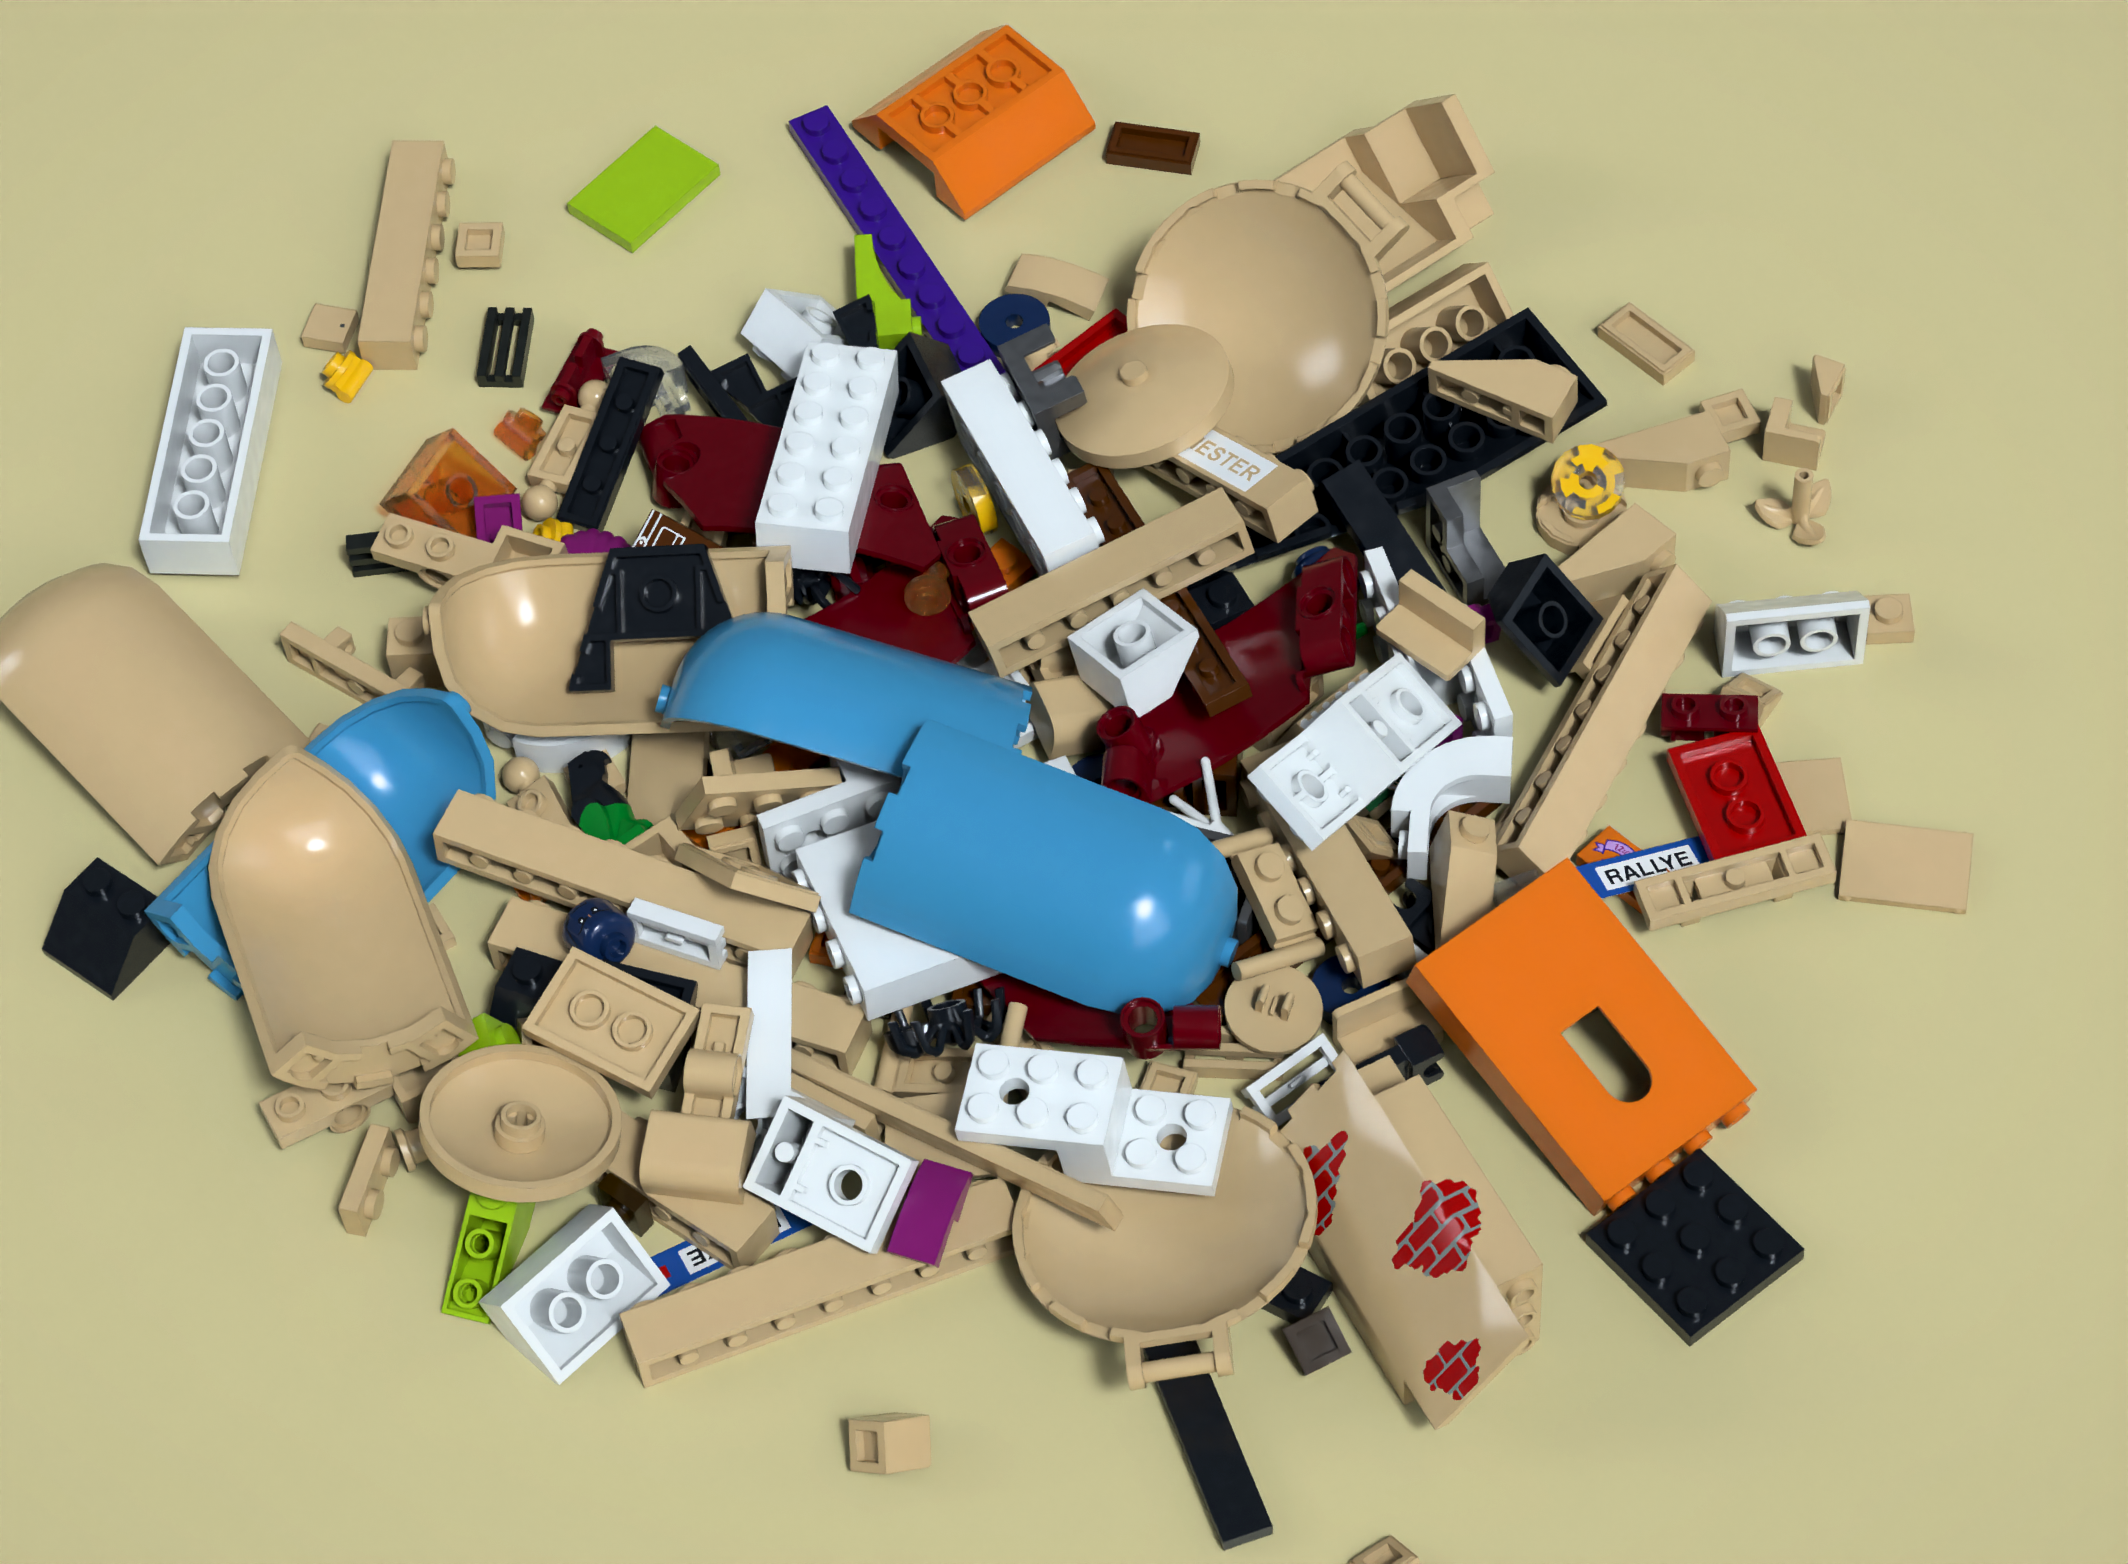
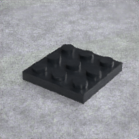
M1700 1148L1586 1233V1244L1689 1347L1803 1260L1805 1250Z

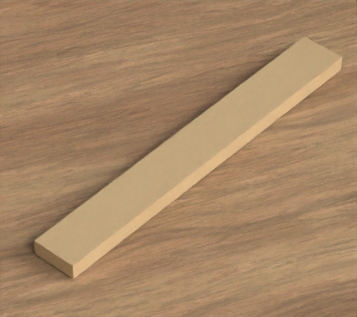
M791 1048V1073L793 1072L874 1113L877 1121L1113 1231L1117 1229L1123 1219L1122 1211L1108 1194L1002 1145L958 1141L955 1133V1123Z

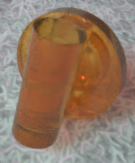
M520 407L518 412L508 410L503 422L499 423L494 429V436L523 460L528 461L536 454L537 445L546 436V432L541 428L543 420Z
M937 561L922 575L908 582L903 593L905 604L909 610L918 615L930 616L938 614L947 608L951 601V589L947 583V577L950 574L943 563Z

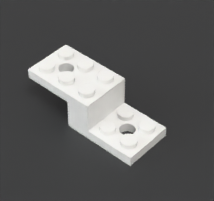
M1383 546L1365 551V570L1359 572V582L1365 599L1359 600L1361 617L1367 627L1373 626L1375 633L1376 625L1399 604V585ZM1377 634L1373 637L1375 651L1380 663L1387 662L1400 652L1446 705L1458 702L1459 711L1464 722L1471 720L1475 729L1472 732V737L1512 736L1513 713L1485 647L1450 681H1445Z
M1398 652L1337 699L1302 733L1265 760L1247 777L1255 785L1261 798L1271 804L1289 824L1292 833L1313 851L1374 801L1409 768L1451 735L1462 723L1403 655Z
M829 757L830 766L839 767L842 783L756 815L766 867L788 878H792L791 871L798 869L795 849L877 821L888 792L897 795L902 778Z
M976 1043L955 1126V1133L958 1141L1055 1150L1058 1153L1063 1173L1082 1183L1215 1196L1233 1106L1231 1098L1133 1089L1123 1057ZM1024 1089L1029 1092L1028 1097L1019 1104H1007L1003 1101L1004 1096L1011 1090ZM1171 1134H1180L1187 1138L1183 1146L1176 1150H1165L1160 1147L1161 1141Z
M746 1064L744 1066L734 1119H739L741 1113L746 1110ZM791 1088V1096H783L773 1118H758L750 1170L742 1187L870 1254H877L919 1161L853 1128L856 1120ZM855 1171L862 1179V1190L855 1199L849 1200L842 1192L841 1183L843 1177L848 1172Z

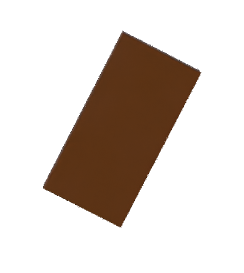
M1115 121L1106 151V164L1192 175L1200 147V133Z

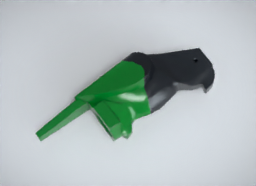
M599 750L585 751L568 763L572 795L571 817L585 834L602 840H616L625 845L654 825L646 819L636 820L627 799L608 784L606 765L612 763L610 757Z

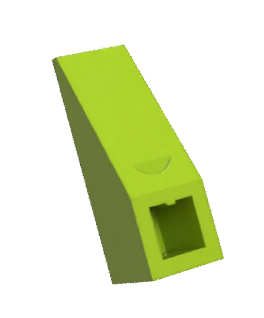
M470 1192L441 1313L491 1324L492 1320L478 1301L512 1272L530 1228L536 1202H506Z

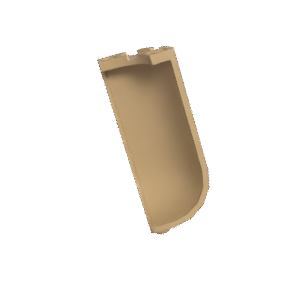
M791 545L708 549L733 617L754 612L787 614V607L794 606ZM609 552L520 557L478 566L448 580L436 591L429 606H425L423 609V630L425 635H431L433 653L445 687L449 691L460 694L471 707L470 715L501 732L532 737L738 731L691 721L672 722L669 729L660 727L663 714L654 711L662 684L672 687L680 663L699 638L615 642V692L574 694L569 692V683L572 674H575L581 654L579 650L584 634H587L595 608L593 603Z
M99 563L64 574L28 593L0 618V700L158 865L188 860L207 835L221 823L225 815L222 809L232 801L257 770L283 747L297 745L304 749L311 742L159 585L132 567Z
M297 745L283 747L256 771L232 799L215 833L208 865L211 898L270 1074L284 1082L306 1088L325 1090L328 1083H354L356 1090L392 1084L394 1083L393 1075L409 1071L421 1065L425 1072L431 1070L465 1050L478 1040L479 1037L414 865L398 834L380 810L348 778L320 758Z

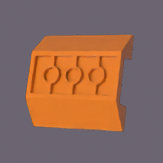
M1009 25L980 32L852 120V127L880 150L892 141H896L934 173L936 196L964 220L1096 129L1095 121L1064 69Z

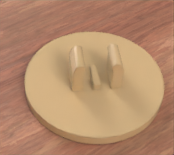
M1288 966L1242 981L1234 980L1226 993L1224 1016L1232 1035L1245 1047L1265 1055H1285L1297 1051L1315 1037L1322 1022L1323 1003L1315 984L1305 974Z

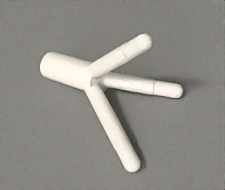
M1202 757L1201 767L1211 819H1208L1176 795H1171L1169 802L1187 816L1173 812L1170 813L1195 827L1234 835L1221 821L1211 762L1208 757Z

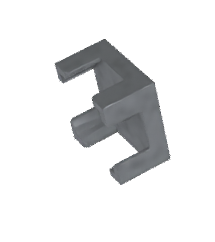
M1046 323L997 347L1005 372L1010 376L1018 397L1015 399L1017 403L1024 400L1035 423L1032 429L1033 431L1042 429L1052 451V454L1048 456L1053 460L1071 452L1064 442L1061 433L1058 432L1055 418L1085 405L1087 399L1076 376L1065 378L1066 376L1058 360L1034 371H1031L1024 357L1056 342L1051 329Z

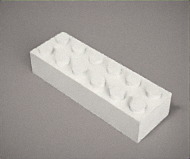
M184 328L138 539L149 573L240 575L282 366L273 329Z
M807 342L755 521L756 547L791 545L792 568L851 573L899 393L897 350L838 345L827 342Z
M991 359L942 380L943 391L960 442L1039 577L1099 548V544L1105 542V538L1094 516L1086 519L1084 513L1087 512V508L1077 487L1068 489L1066 484L1070 482L1059 458L1051 460L1048 456L1052 454L1048 440L1042 429L1033 431L1032 426L1035 423L1025 401L1022 400L1018 403L1015 401L1014 398H1017L1018 395L1008 373L1005 372L1000 375Z

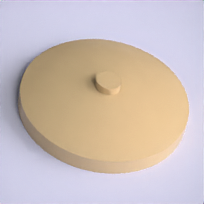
M1158 324L1140 327L1105 341L1086 354L1071 369L1065 378L1069 376L1077 377L1085 392L1087 403L1055 418V421L1067 447L1073 454L1087 463L1113 469L1137 468L1158 463L1193 446L1220 421L1233 395V370L1221 344L1203 330L1180 324Z
M504 1044L471 1051L441 1068L433 1076L423 1092L420 1102L418 1127L421 1145L430 1162L441 1174L456 1185L477 1195L495 1200L519 1203L541 1202L573 1194L592 1184L609 1168L620 1145L622 1112L614 1090L600 1073L548 1047L528 1044Z

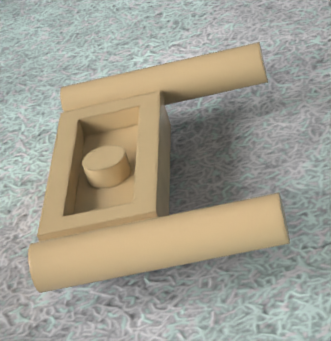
M1264 826L1212 841L1211 843L1225 858L1230 857L1232 867L1270 948L1273 949V951L1233 962L1231 971L1235 980L1242 981L1324 956V942L1315 934L1319 926L1279 842L1273 844L1271 830Z
M1010 1002L1008 1004L999 1045L1019 1047L1028 1010L1026 1005L1019 1002ZM914 1005L902 1009L908 1024L910 1023ZM894 1012L891 1014L890 1022L897 1021ZM885 1040L874 1086L892 1095H898L900 1098L964 1091L975 1048H969L968 1050L944 1048L943 1053L938 1057L925 1053L920 1058L913 1059L903 1057L892 1051Z

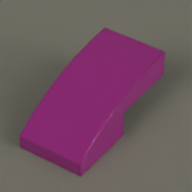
M924 1159L904 1201L887 1252L939 1268L953 1221H959L973 1173Z

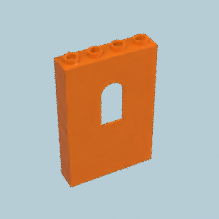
M1568 857L1416 963L1406 980L1409 987L1593 1216L1606 1207H1609L1613 1213L1636 1196L1637 1193L1633 1187L1644 1179H1647L1650 1184L1654 1183L1675 1167L1671 1161L1682 1151H1685L1690 1156L1697 1149H1702L1713 1139L1709 1133L1712 1129L1721 1123L1728 1129L1751 1110L1746 1104L1757 1091V1088ZM1598 1007L1649 1071L1651 1086L1647 1095L1635 1102H1623L1611 1096L1561 1033Z

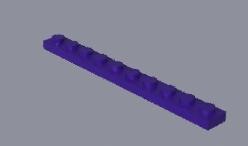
M828 105L788 121L791 135L858 235L872 234L874 251L881 271L901 299L911 300L912 316H921L924 336L948 344L961 371L991 359L1000 375L1005 373L1004 367Z

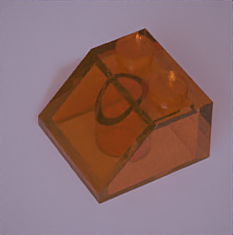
M451 428L425 440L379 504L388 513L390 512L430 525H437L440 528L477 539L474 497L514 494L517 488L454 428Z

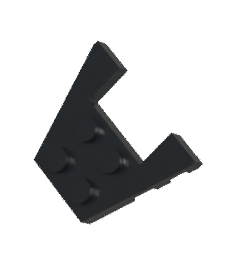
M869 294L833 311L834 317L849 346L879 348L875 308ZM748 353L711 371L725 391L757 422L783 428L797 377L767 391Z
M705 544L610 548L593 603L595 608L587 634H584L579 650L581 654L575 674H572L569 683V692L573 694L615 692V642L696 639L719 623L733 618L708 547Z

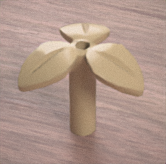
M1800 468L1795 472L1791 507L1782 500L1774 498L1758 499L1754 504L1759 516L1770 526L1782 529L1793 523L1795 525L1792 534L1793 540L1804 545H1816L1826 539V532L1821 524L1810 519L1819 518L1827 513L1831 503V486L1828 479L1813 483L1814 474L1808 468Z

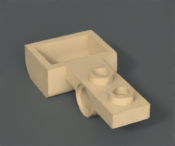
M390 512L370 549L374 560L417 572L424 582L437 589L452 577L478 566L512 558L568 554L565 543L505 525L501 526L494 542L489 543Z
M1070 645L1029 664L1036 681L1031 682L1032 695L1030 701L1026 700L1025 702L1031 704L1029 717L1049 760L1064 755L1072 756L1104 750L1106 746L1097 734L1096 727L1101 716L1108 710L1115 708V706L1080 679Z
M703 1002L694 1048L689 1049L684 1066L683 1087L685 1094L681 1113L652 1109L649 1114L639 1170L640 1185L644 1193L743 1205L746 1189L742 1186L750 1170L756 1132L751 1121L734 1119L754 1020L752 1008Z
M457 1054L450 1060L426 1072L421 1065L409 1071L393 1075L394 1083L359 1090H356L354 1083H328L325 1090L294 1085L259 1102V1105L281 1149L328 1127L335 1133L352 1131L368 1119L371 1113L370 1108L373 1105L394 1096L407 1122L416 1123L419 1122L420 1102L428 1083L441 1068L458 1058L459 1055Z

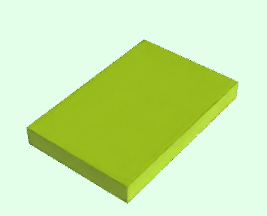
M655 125L567 203L568 211L577 219L633 253L720 176L719 164Z

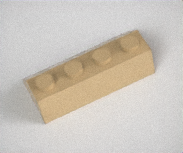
M1489 262L1463 264L1389 308L1388 337L1384 356L1370 389L1358 407L1426 368L1432 360L1443 358L1514 316Z

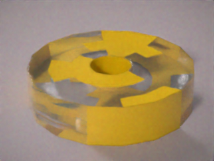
M1593 444L1575 446L1564 452L1554 465L1551 475L1552 495L1559 508L1569 516L1581 520L1600 519L1611 513L1622 500L1625 490L1624 469L1618 458L1606 448ZM1584 476H1592L1597 481L1596 485L1591 489L1581 487L1579 482Z
M970 463L953 469L951 472L952 486L963 516L974 514L984 536L996 532L998 521L995 508L978 470Z

